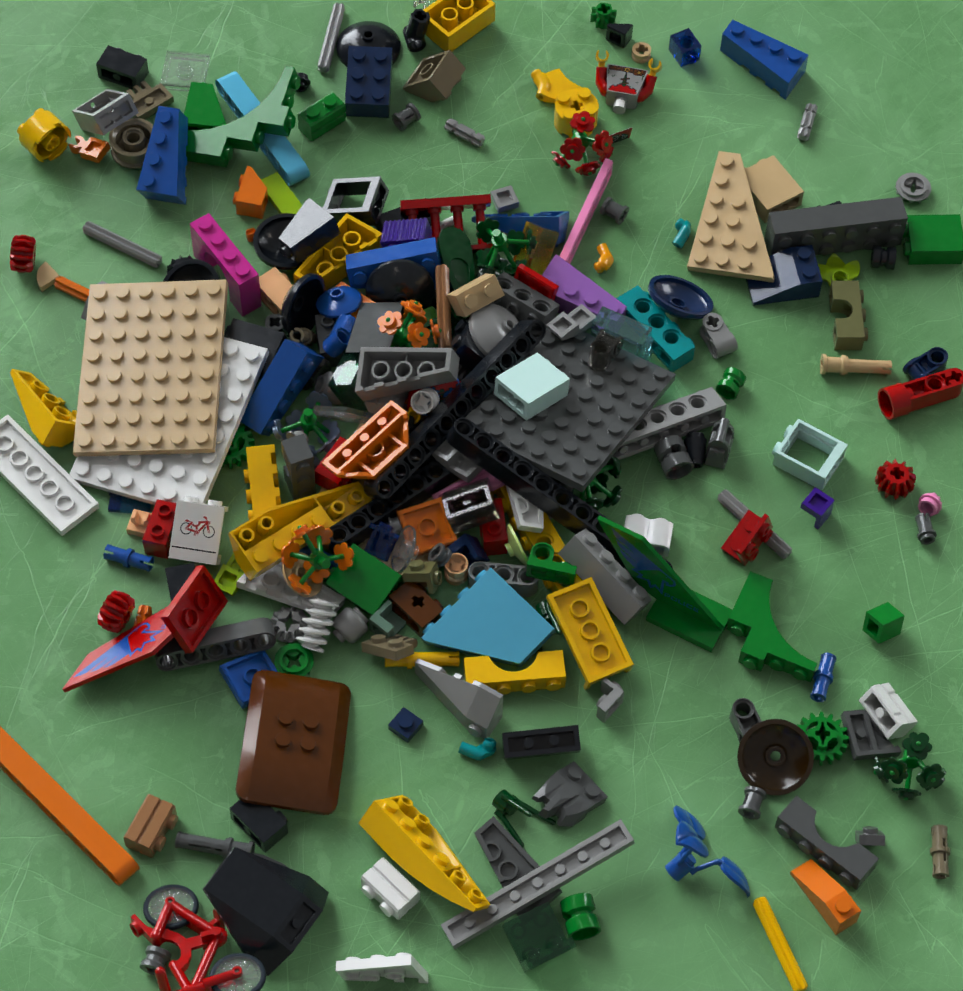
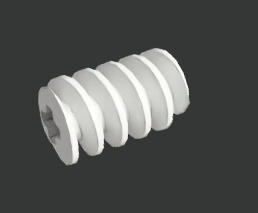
M319 598L308 599V602L314 607L305 609L311 616L309 618H302L307 627H299L304 636H298L296 640L305 648L324 653V649L319 645H326L328 641L322 635H330L331 632L325 626H332L334 624L328 617L337 615L332 607H339V605Z

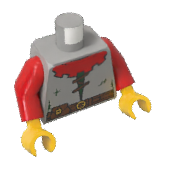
M599 50L597 51L595 58L599 65L596 67V86L600 94L606 97V104L613 106L614 113L624 114L626 108L635 109L638 103L643 102L652 95L657 80L656 73L662 69L661 61H659L657 68H652L653 58H651L648 62L650 73L648 74V70L607 64V67H605L609 53L606 50V58L600 59L598 57Z

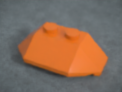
M390 400L321 462L322 465L338 478L374 480L409 448L407 411Z

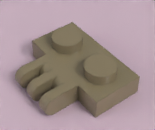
M146 81L140 82L141 88L135 85L133 86L134 92L131 89L126 91V93L130 94L139 112L133 118L146 119L157 112L158 106L166 107L174 102L173 95L161 83L151 88Z
M377 634L371 636V639L361 642L362 652L395 661L413 655L414 648L418 644L417 639L398 634L386 638V635Z

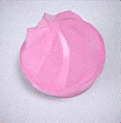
M935 492L923 494L919 498V511L924 513V515L929 513L930 516L938 514L942 509L940 496H937Z

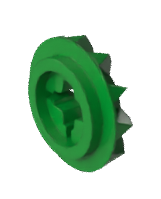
M290 643L277 651L274 665L278 672L305 676L306 674L309 675L312 667H314V657L310 649L301 646L299 643ZM291 659L295 661L296 659H299V666L293 665L292 667H289V660Z

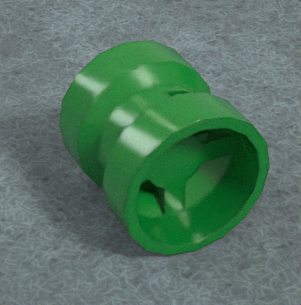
M728 367L723 373V379L718 382L716 391L723 398L734 400L740 392L739 388L744 385L746 376L741 370Z

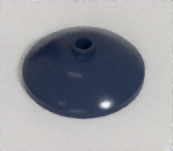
M658 275L649 282L648 291L652 300L670 316L679 319L698 320L713 310V301L710 296L699 286L688 280L671 275Z

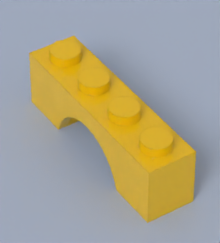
M563 650L538 652L535 661L528 668L516 672L505 671L497 667L489 656L464 658V679L471 684L474 680L479 681L503 695L517 691L531 693L542 689L556 691L560 688H565L566 683Z

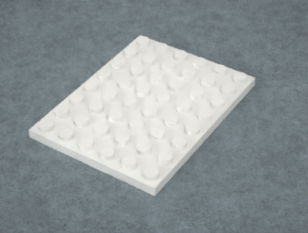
M224 337L215 453L79 456L76 458L69 475L79 484L155 505L157 499L176 503L177 500H184V496L199 498V503H207L269 355L268 348Z

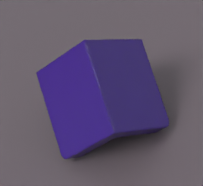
M815 487L801 503L800 508L816 518L814 527L819 529L831 515L835 500Z

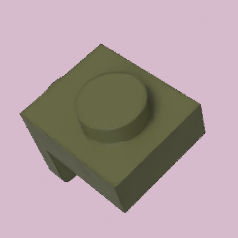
M409 561L402 572L403 582H427L429 594H434L442 583V573L438 571L437 561Z

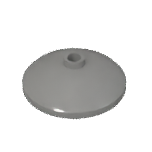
M490 303L470 314L469 331L478 349L486 356L519 321L504 307Z

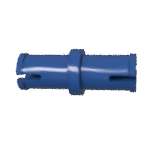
M110 544L105 548L106 551L114 553H104L103 558L105 560L121 563L126 568L132 566L150 572L153 568L151 565L144 564V562L154 564V557L136 553L131 548L125 550Z
M821 654L818 670L814 672L813 676L815 682L810 695L813 701H826L829 685L833 682L834 678L832 672L837 659L834 654Z

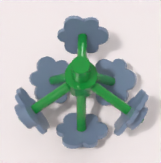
M312 391L305 400L309 404L308 408L304 409L303 414L300 410L292 411L291 416L289 415L285 418L287 425L284 428L279 419L274 420L275 426L272 427L275 438L281 441L287 439L286 432L288 433L289 431H302L308 436L309 432L314 430L318 435V442L324 445L317 451L314 446L309 445L312 454L317 456V453L323 451L328 453L339 438L341 430L338 428L337 421L331 422L327 419L322 424L317 421L315 413L325 414L327 410L332 408V403L327 400V395Z

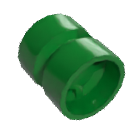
M590 893L573 894L560 902L563 918L567 920L565 927L570 940H586L601 932L598 916L593 914L596 907L593 896Z

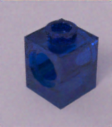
M689 28L670 35L669 51L680 67L700 60L702 46Z

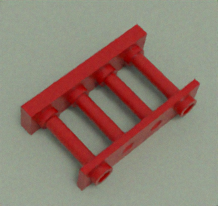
M491 194L400 200V213H405L409 220H415L419 212H428L431 216L432 238L435 237L437 242L438 235L441 232L439 214L442 213V210H450L453 213L454 227L463 231L462 212H464V209L473 208L476 214L477 225L478 222L485 220L484 211L486 207L491 205ZM478 238L477 245H471L472 253H476L478 250L484 251L486 248L491 249L492 243L487 244L483 242L482 238Z

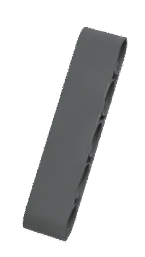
M263 617L210 628L193 653H185L176 639L173 638L155 654L156 666L162 671H172L271 649L276 643L273 623L269 618Z

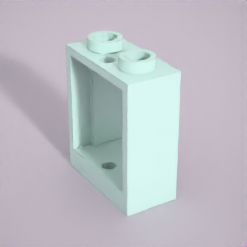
M797 419L793 426L789 425L787 427L782 443L779 441L776 443L772 451L774 455L773 465L822 491L844 459L848 444ZM797 438L829 454L819 472L786 455Z

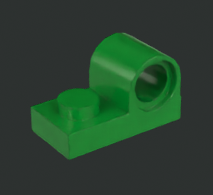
M546 542L536 543L532 547L528 558L526 576L569 586L573 585L576 579L577 566L571 565L568 562L553 561V547ZM538 557H545L547 559L541 560Z

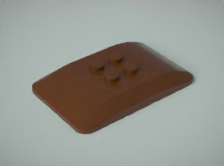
M260 670L254 674L235 789L236 795L241 801L319 815H329L336 810L350 709L351 691L349 687L340 682L269 670Z

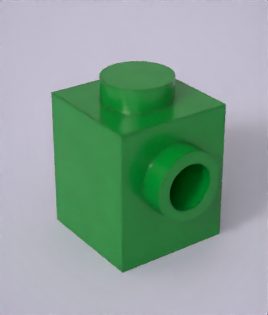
M886 602L866 611L862 630L880 644L900 635L905 615L889 602Z

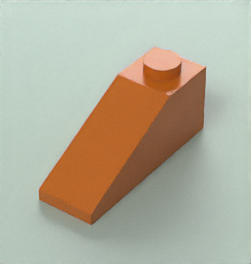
M810 859L790 872L835 935L858 921L861 909L849 893L814 860Z

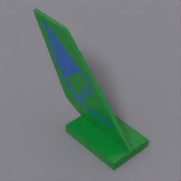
M599 515L597 519L631 577L647 593L656 598L655 603L646 616V621L712 653L728 624L732 609L691 590L644 536Z

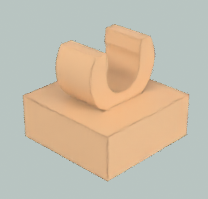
M134 509L126 528L127 534L143 537L152 513Z

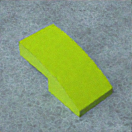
M234 552L227 564L222 565L214 579L221 591L231 596H234L240 589L236 587L237 580L244 574L236 562Z

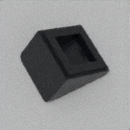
M609 23L607 25L606 40L625 48L632 39L633 25Z

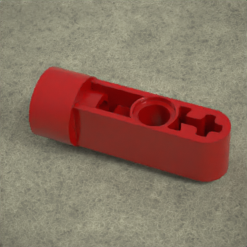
M950 368L902 384L897 383L881 388L878 391L880 410L885 418L891 420L907 415L912 411L957 398L963 389V371L958 368Z

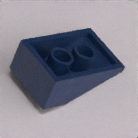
M812 245L790 247L770 255L769 259L775 277L774 282L746 279L753 306L819 297L823 282Z

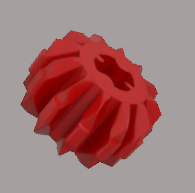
M15 235L11 242L10 268L18 273L32 272L35 266L36 240L29 235Z
M896 458L892 463L886 460L883 466L877 469L875 484L878 485V492L885 491L886 498L889 495H893L895 500L899 495L905 498L908 492L911 493L914 490L916 475L913 474V467H906V461L900 464Z
M112 591L111 594L107 595L106 600L99 609L100 612L97 616L98 625L110 632H121L132 616L135 608V599L124 592Z

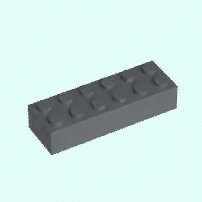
M902 197L769 212L764 240L769 256L790 247L806 245L813 246L815 255H829L839 252L849 253L864 249L872 250L873 245L895 247L902 243L908 217Z

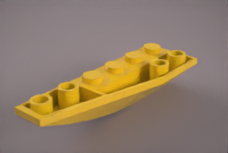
M357 481L268 508L228 533L236 562L249 581H252L281 562L282 548L295 536L293 531L298 529L299 525L303 526L306 524L308 528L314 524L316 526L323 525L325 528L330 529L333 525L372 500L365 494L364 488ZM302 536L294 540V543L300 545V550L307 546Z
M404 795L373 801L358 824L392 860L430 890L472 912L483 910L490 906L489 901L436 828L430 823L429 818L414 807L411 799Z

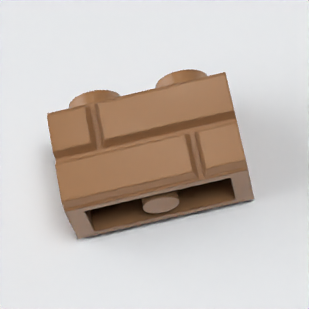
M148 794L123 837L125 846L134 851H139L150 858L154 857L156 851L160 852L163 849L168 829L173 830L176 826L178 816L175 806L172 803Z

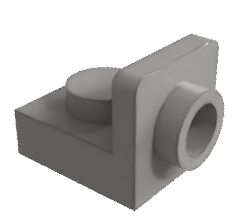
M604 678L601 682V692L604 695L596 704V717L602 722H605L623 703L624 698L622 687L617 682L610 681L607 678Z

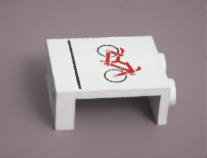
M184 496V500H177L168 558L220 565L222 555H219L223 520L224 514L228 512L229 507L222 506L223 501L208 499V504L199 503V498Z

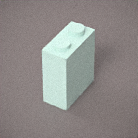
M537 352L495 378L494 395L527 421L568 396L570 378Z

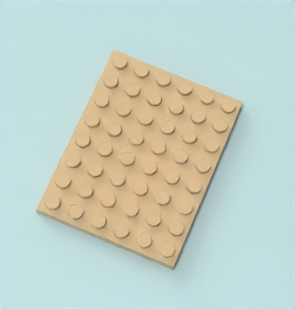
M226 279L90 284L73 454L75 457L215 453L228 282Z

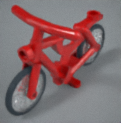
M176 884L164 885L148 895L143 905V913L146 920L154 928L146 926L135 914L131 916L130 928L136 937L143 935L153 946L161 947L164 942H171L179 947L181 951L180 958L177 961L171 960L168 965L181 989L176 991H260L264 986L266 980L264 965L256 957L245 953H234L221 958L212 967L210 976L205 978L217 949L227 942L228 935L225 930V924L215 909L213 910L214 919L210 922L197 915L199 908L198 899L189 888ZM186 926L199 935L186 939L181 934L172 930ZM203 948L205 950L204 955L190 983L184 972L188 969L192 958L191 950ZM161 966L155 969V976L160 991H171L165 969Z

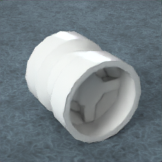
M423 388L413 394L410 402L412 409L416 413L426 414L434 410L439 405L440 400L438 393L434 389Z

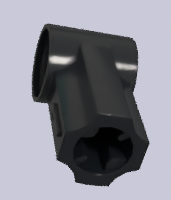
M415 9L410 15L408 25L403 29L405 42L410 52H419L426 47L425 35L430 15L428 12L423 11V9Z

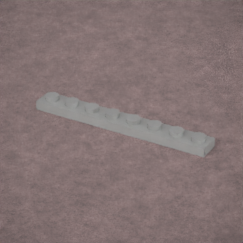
M620 819L487 897L486 899L490 903L488 908L476 912L466 909L441 924V927L453 948L456 949L635 844L634 839Z

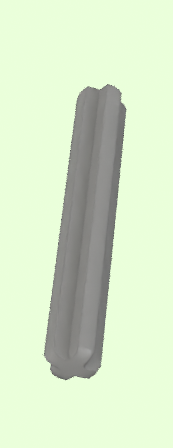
M335 3L333 5L317 65L319 72L327 73L330 69L345 11V6L342 3Z
M87 221L83 225V233L150 266L158 268L162 263L161 255L97 224Z
M726 489L718 495V501L741 521L749 509ZM773 531L766 544L782 559H786L792 553V548Z

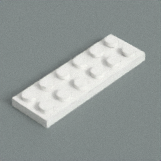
M8 414L0 420V475L61 536L99 509V503Z

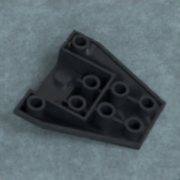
M236 847L230 851L203 887V891L242 953L252 955L260 960L266 970V976H269L293 953L322 913L329 894L327 890L310 876Z

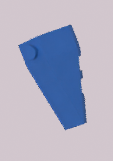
M541 211L540 213L533 214V216H530L527 212L515 213L512 216H508L507 213L485 214V219L490 217L492 220H497L500 224L498 229L501 232L508 234L511 229L516 232H524L525 240H527V232L529 229H532V236H536L537 244H545L547 248H554L565 241L569 211ZM476 215L472 217V222L476 223Z

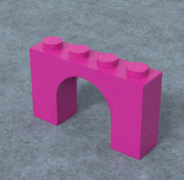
M208 213L189 223L194 257L207 262L213 267L217 264L220 266L228 282L230 302L243 317L261 307L259 274L213 217Z

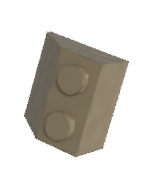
M451 50L423 58L403 86V89L430 102L444 101L452 94V88L462 79L461 75L466 68Z

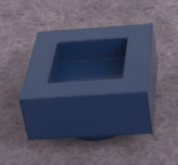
M403 707L388 724V729L408 743L423 726V720Z

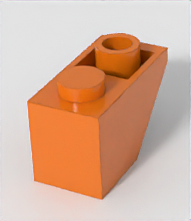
M247 166L245 173L240 175V188L238 192L235 191L233 205H236V213L238 215L263 219L268 204L267 187L253 168Z

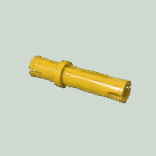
M459 651L414 652L413 655L397 661L385 658V667H407V669H412V667H415L417 659L437 666L459 667Z

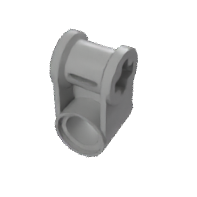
M711 312L703 317L700 336L713 358L718 359L738 349L734 335L729 331L719 314Z

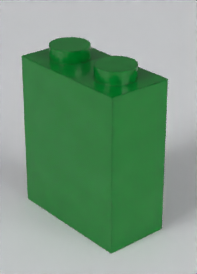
M960 214L907 215L908 220L903 238H905L903 254L907 256L908 265L962 264L963 229Z
M353 543L350 547L354 551L353 565L344 571L340 570L338 566L332 567L325 584L372 616L389 600V595L399 588L403 582V577Z

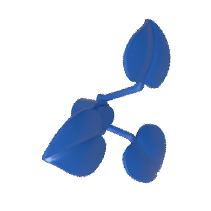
M678 805L673 807L674 815L679 822L676 829V845L683 846V849L665 865L669 875L676 881H680L689 872L694 875L700 870L718 865L723 873L746 893L748 898L750 896V889L746 876L739 866L729 858L723 856L721 859H715L697 867L694 866L696 859L691 854L692 851L704 858L709 855V851L702 841L706 837L704 828L691 813Z

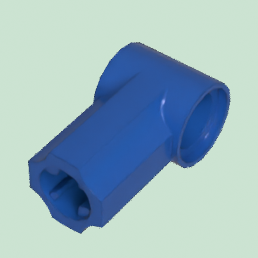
M341 314L329 337L323 341V349L331 357H338L347 348L356 320L351 314Z

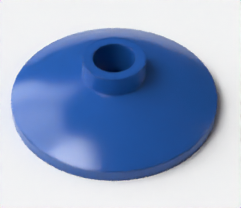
M338 286L322 293L317 299L316 307L321 315L328 318H338L341 314L350 315L355 312L362 303V297L360 292L353 287Z

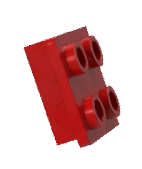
M748 510L725 541L721 550L744 566L749 561L753 562L759 553V546L762 542L766 543L773 534L770 517L764 514L761 518Z

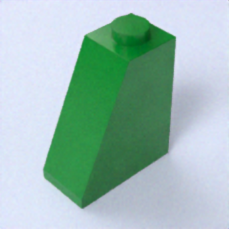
M191 82L184 115L188 118V130L212 129L225 125L226 122L213 84Z

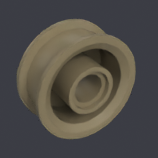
M130 118L110 131L111 155L116 163L131 169L142 168L153 128L152 123L141 118Z

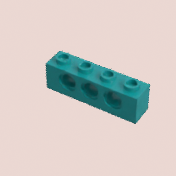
M637 285L616 298L627 306L625 323L670 372L676 371L693 360L695 352L694 342L689 337H686L680 331L677 323L672 322L666 316V313L652 301L648 292L643 291Z

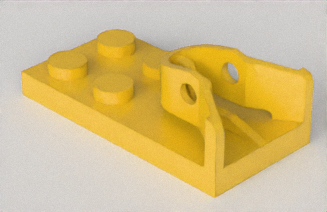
M592 577L547 595L546 599L586 681L583 686L585 690L589 689L591 684L622 671L627 673L632 669L634 663Z

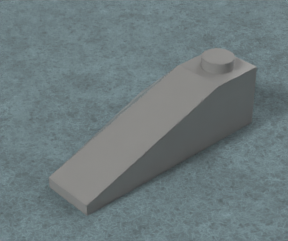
M417 659L415 661V674L468 732L475 737L488 738L502 718L503 694L476 680L472 684L468 683L458 673L450 676L442 667L424 660Z

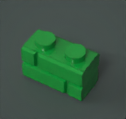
M331 92L297 114L299 121L298 129L312 142L346 120V105Z

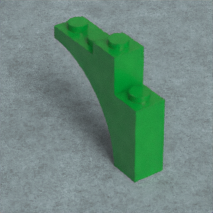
M750 571L729 616L726 628L736 636L746 637L738 663L743 664L744 667L750 670L756 669L760 672L764 664H766L773 670L784 671L798 680L811 682L817 663L793 649L782 637L772 618L769 598L773 580Z

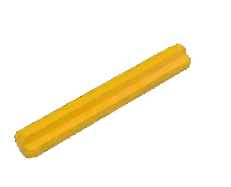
M763 896L755 899L753 906L793 991H805L808 984L767 898Z

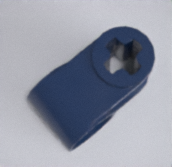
M940 347L931 348L919 357L911 359L902 370L905 374H909L913 380L944 371L948 360V353Z

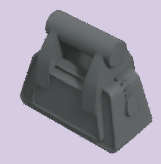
M721 418L720 421L714 423L704 457V465L725 469L734 439V428L730 424L729 419Z

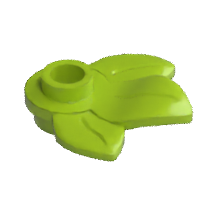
M835 253L829 257L826 265L818 264L822 280L827 281L829 286L831 281H852L860 273L858 260L845 264Z

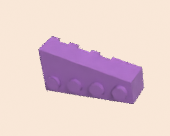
M555 254L542 276L559 286L554 302L560 304L558 313L561 314L564 311L568 315L579 305L583 304L597 316L598 322L590 328L615 339L625 323L627 306Z

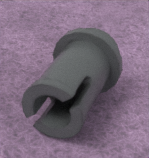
M919 513L915 516L919 531L917 538L922 544H931L937 536L936 531L932 527L931 516L929 513H926L925 518L924 513Z

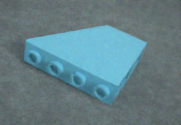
M490 568L488 571L482 570L474 579L476 583L470 589L468 587L464 588L457 596L459 600L453 606L450 604L446 606L440 613L441 618L435 624L431 622L422 632L424 635L421 638L427 645L455 652L459 651V653L476 657L489 656L492 661L522 667L555 633V628L500 575Z

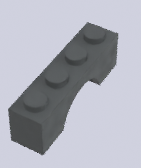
M795 796L777 817L775 828H777L778 833L786 839L790 838L803 853L812 855L824 869L831 870L838 875L843 884L852 886L857 890L875 869L879 858L859 843L848 847H837L824 841L819 836L815 827L817 811L798 796Z

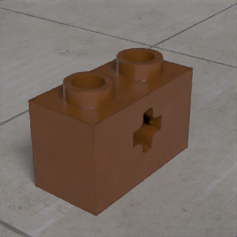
M405 582L389 595V600L392 602V611L405 620L406 624L420 638L424 635L422 633L423 630L431 622L435 624L441 618L440 613L444 609L442 604L437 599L433 600L427 594L426 589L419 583Z

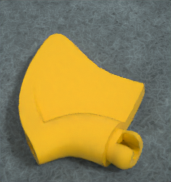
M560 68L547 73L542 72L540 69H535L531 73V78L538 88L536 98L543 102L555 103L559 92L573 88H582L570 81Z

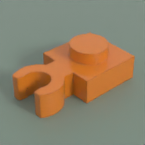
M75 136L77 145H68L72 153L80 154L81 158L100 163L111 148L107 141L93 137L85 141L82 136Z

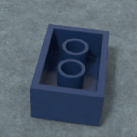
M349 46L345 93L346 116L389 118L393 66L392 48Z

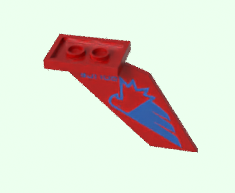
M204 565L195 567L169 606L87 654L62 690L68 692L155 655L173 638L176 639L185 653H193L228 602Z

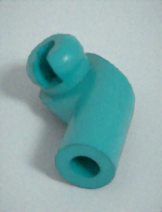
M680 218L675 224V228L679 232L672 244L682 249L690 236L691 223Z
M489 737L485 738L483 743L478 746L462 742L458 753L479 761L493 755L496 751L497 743L493 738Z

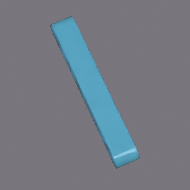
M236 71L215 80L218 92L238 119L260 104ZM264 133V142L260 144L259 148L288 186H292L310 177L306 163L285 136Z

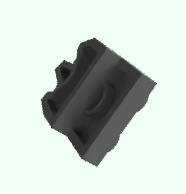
M573 761L556 771L532 799L545 804V807L538 815L545 819L556 815L558 817V826L572 827L582 821L588 812L605 803L608 796Z

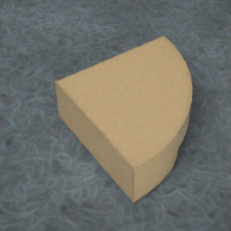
M46 261L39 267L36 276L41 292L55 283V279L60 277Z

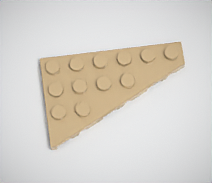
M719 151L687 264L688 271L774 282V273L741 154Z

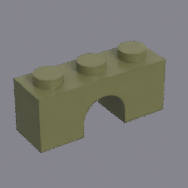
M831 281L829 290L830 312L843 313L847 316V318H835L832 331L834 350H862L864 341L868 340V328L864 327L863 323L866 321V310L861 305L864 301V291L860 290L859 281Z

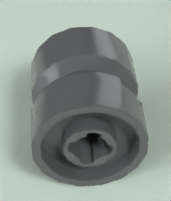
M678 435L665 437L654 446V452L661 463L663 473L669 480L680 479L694 469V464L690 455L686 452L687 448L683 439Z

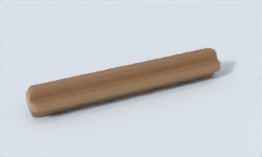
M442 264L437 265L435 268L437 324L442 330L440 333L441 337L438 338V348H452L450 301L447 297V294L450 293L449 268L447 265Z

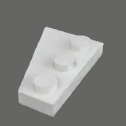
M397 953L395 956L390 957L372 955L366 959L347 957L345 960L336 961L335 971L344 980L378 981L380 977L394 980V982H404L406 977L418 978L419 983H428V972L409 953Z

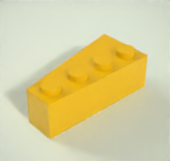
M346 213L337 223L341 234L314 252L301 264L293 274L294 283L306 274L316 273L324 279L327 291L348 276L346 271V255L382 248L380 243L382 232Z

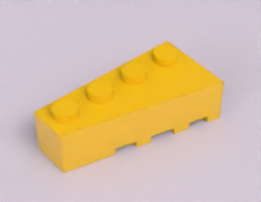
M275 444L246 447L248 469H243L245 484L250 483V489L246 490L247 504H252V510H248L249 520L268 508L281 505Z

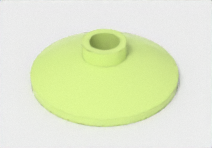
M509 523L507 524L509 542L504 545L510 557L516 556L527 566V556Z

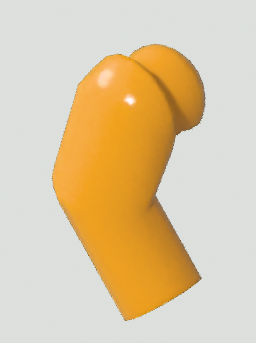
M602 243L596 248L600 258L598 262L594 263V268L598 273L609 270L614 262V258L606 243Z

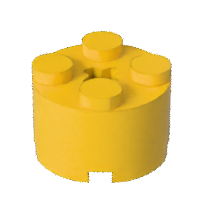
M586 87L580 89L573 88L558 93L555 101L554 126L560 134L569 135V138L572 139L573 128L570 126V121L573 119V114H580L582 111L589 112L590 117L595 118L593 125L594 129L596 128L599 104L590 89ZM584 131L587 134V136H590L592 134V131Z
M43 108L37 109L17 129L21 145L40 162H44L43 160L45 159L52 161L59 157L68 146L66 142L68 136L71 138L70 129L52 112Z

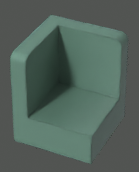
M387 600L369 618V630L375 635H386V638L397 635L406 626V621L392 611V602L390 600Z

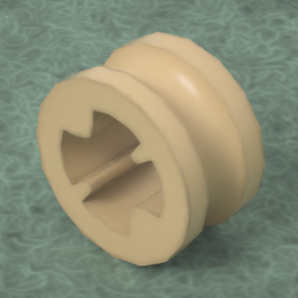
M645 42L634 44L632 47V59L640 64L648 62L651 57L650 45Z

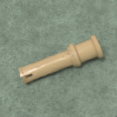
M822 354L820 359L821 374L831 372L845 375L848 372L891 375L892 371L890 370L892 368L891 360L848 359L846 355L829 357L826 354Z

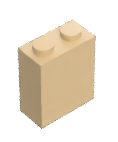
M774 155L766 159L763 158L756 164L744 168L756 212L764 223L768 222L769 212L792 210L802 204L804 191Z

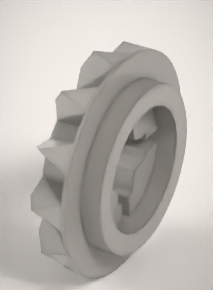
M906 173L900 176L895 186L896 194L900 195L902 200H909L910 204L913 201H917L920 204L922 200H927L931 192L929 180L918 173ZM913 184H915V186H914V187H915V192H914V193L911 192V189H910Z
M282 606L279 611H274L270 620L274 626L276 639L291 643L297 641L296 637L304 636L299 627H307L302 618H308V616L304 614L302 609L299 610L293 606L290 608ZM292 617L294 624H291L287 631L283 622H287Z

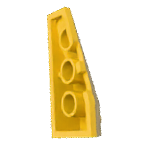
M12 369L10 372L31 431L38 438V442L45 447H63L74 441L77 411H69L64 406L66 402L61 397L57 398L48 393L50 388L32 373Z

